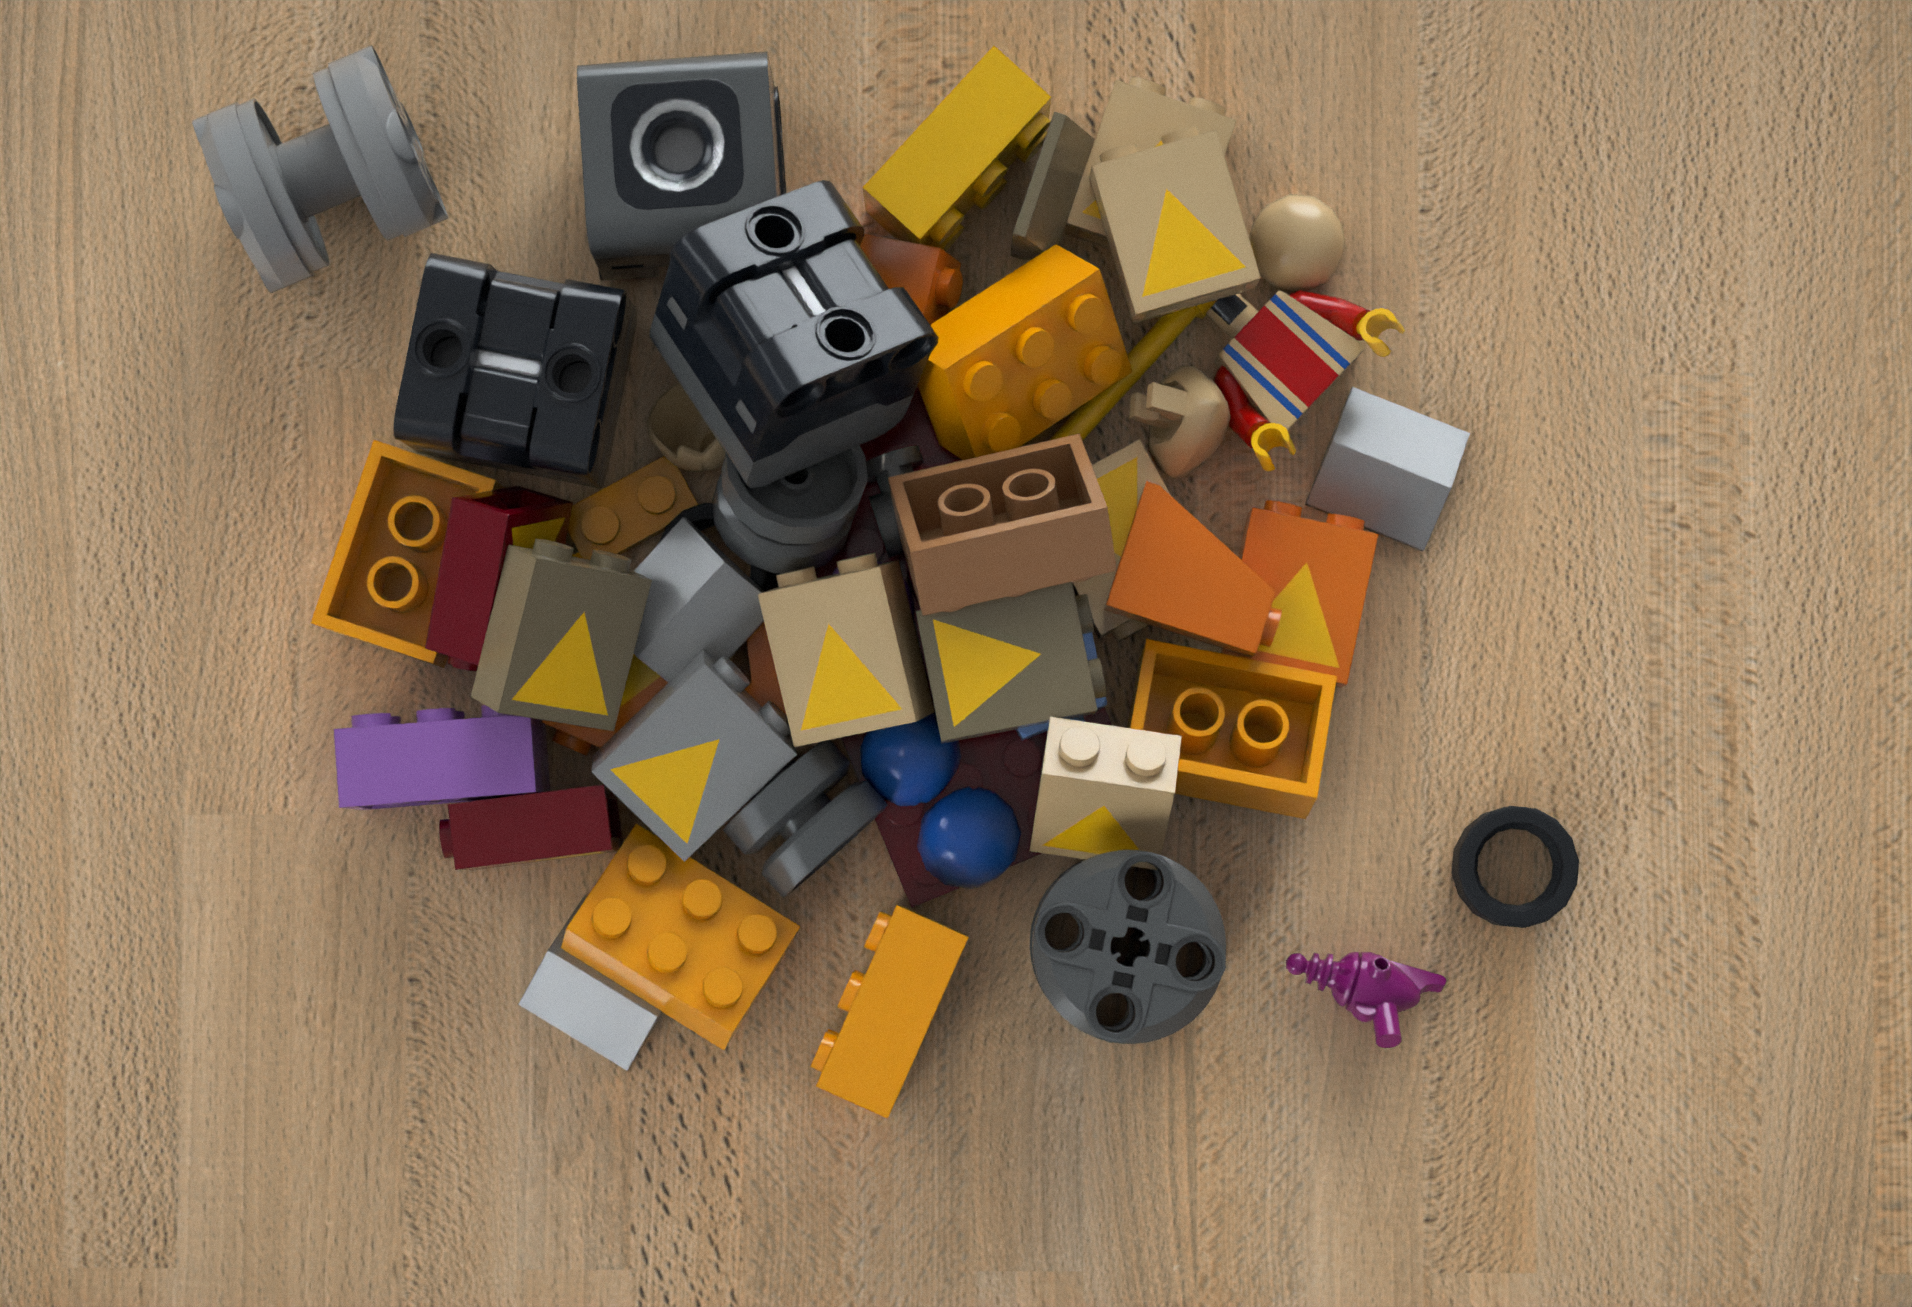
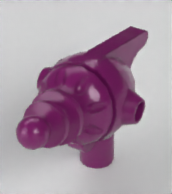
M1352 952L1345 955L1339 961H1333V954L1329 953L1323 960L1319 958L1318 953H1313L1309 961H1307L1304 955L1293 953L1286 960V969L1291 974H1306L1305 983L1311 984L1312 981H1317L1318 990L1324 991L1326 986L1331 988L1336 1003L1341 1007L1345 1006V1009L1350 1011L1357 1020L1362 1022L1373 1020L1376 1044L1382 1048L1395 1047L1402 1041L1398 1013L1416 1006L1420 1001V994L1428 991L1439 993L1446 984V978L1442 975L1390 961L1372 952H1360V954L1359 952Z

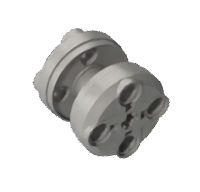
M372 45L330 62L327 68L313 73L315 86L329 124L282 143L266 112L255 98L241 104L235 102L192 120L223 214L236 238L240 239L270 293L314 276L315 271L329 266L326 246L314 215L356 197L362 196L374 222L387 241L402 234L406 237L449 219L425 161L424 151L414 126L403 104L399 102Z

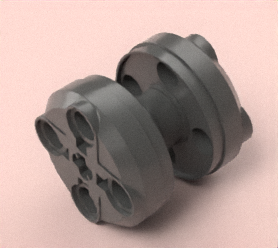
M1118 850L1081 860L1053 881L1041 898L1031 923L1030 956L1039 986L1053 1007L1064 1019L1074 1027L1095 1038L1110 1043L1138 1044L1159 1040L1172 1035L1192 1022L1204 1010L1215 994L1226 968V935L1221 914L1212 895L1204 884L1188 869L1174 860L1153 852ZM1147 862L1157 869H1150L1154 877V886L1146 898L1137 900L1126 890L1125 875L1133 864ZM1059 913L1071 914L1078 925V935L1075 942L1064 949L1051 947L1045 938V927L1048 920ZM1128 927H1131L1135 930L1131 938L1140 941V949L1138 954L1127 953L1124 962H1117L1116 959L1121 954L1111 949V941L1113 936L1124 937ZM1196 942L1203 953L1201 967L1195 974L1182 976L1176 967L1177 953L1185 944ZM1110 993H1122L1127 1002V1011L1124 1018L1113 1025L1098 1023L1096 1007L1099 1001Z

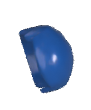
M935 712L917 722L869 731L866 733L860 746L862 776L883 799L896 805L916 806L919 803H927L943 791L958 770L961 759L959 740L941 743Z
M968 786L953 791L926 811L920 824L917 848L925 869L944 885L973 889L997 879L1015 861L1021 830L1013 808L996 792L981 787L973 789Z

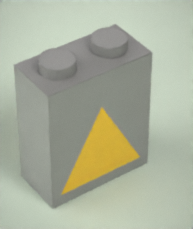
M704 649L592 756V773L684 862L797 755L796 747H794L792 736L790 735L787 716L771 701H768L762 707L745 690L750 685V682L743 672L725 656H722L716 662Z

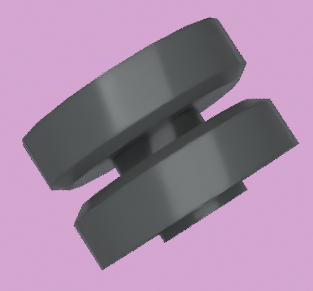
M858 444L845 452L758 488H750L745 483L728 455L725 454L721 475L712 499L714 525L726 546L752 566L772 573H786L813 566L816 569L824 566L843 549L868 481L865 454Z
M831 740L819 742L797 761L793 759L786 764L723 829L744 854L758 853L779 835L786 840L765 861L762 875L783 898L793 892L835 856L888 806L867 780L854 782L832 801L826 794L847 774L850 761Z

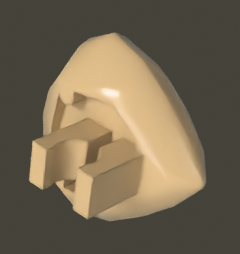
M1182 365L1172 370L1159 384L1154 382L1147 386V395L1138 392L1131 395L1129 419L1149 425L1148 447L1153 460L1163 473L1177 479L1187 476L1201 466L1222 444L1229 426L1230 412L1224 395L1210 377L1195 366Z

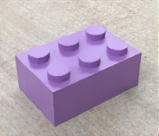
M486 705L481 706L482 717L465 719L464 711H456L455 708L416 711L417 723L401 724V716H391V713L351 716L352 728L334 729L339 808L370 810L471 802L549 792L550 779L546 724L542 723L540 719L498 713Z

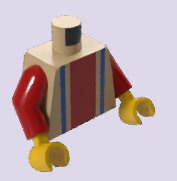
M1279 290L1259 312L1239 293L1218 299L1206 315L1232 338L1215 360L1218 370L1213 380L1228 403L1230 412L1229 427L1250 448H1253L1264 470L1267 472L1274 470L1275 466L1268 452L1275 447L1281 446L1287 448L1291 455L1296 453L1288 431L1360 356L1365 347L1359 341L1364 340L1375 354L1380 357H1386L1391 353V350L1382 340L1378 339L1379 335L1386 329H1396L1399 333L1403 334L1405 332L1404 327L1388 309L1378 308L1370 311L1342 298L1302 290L1289 295Z

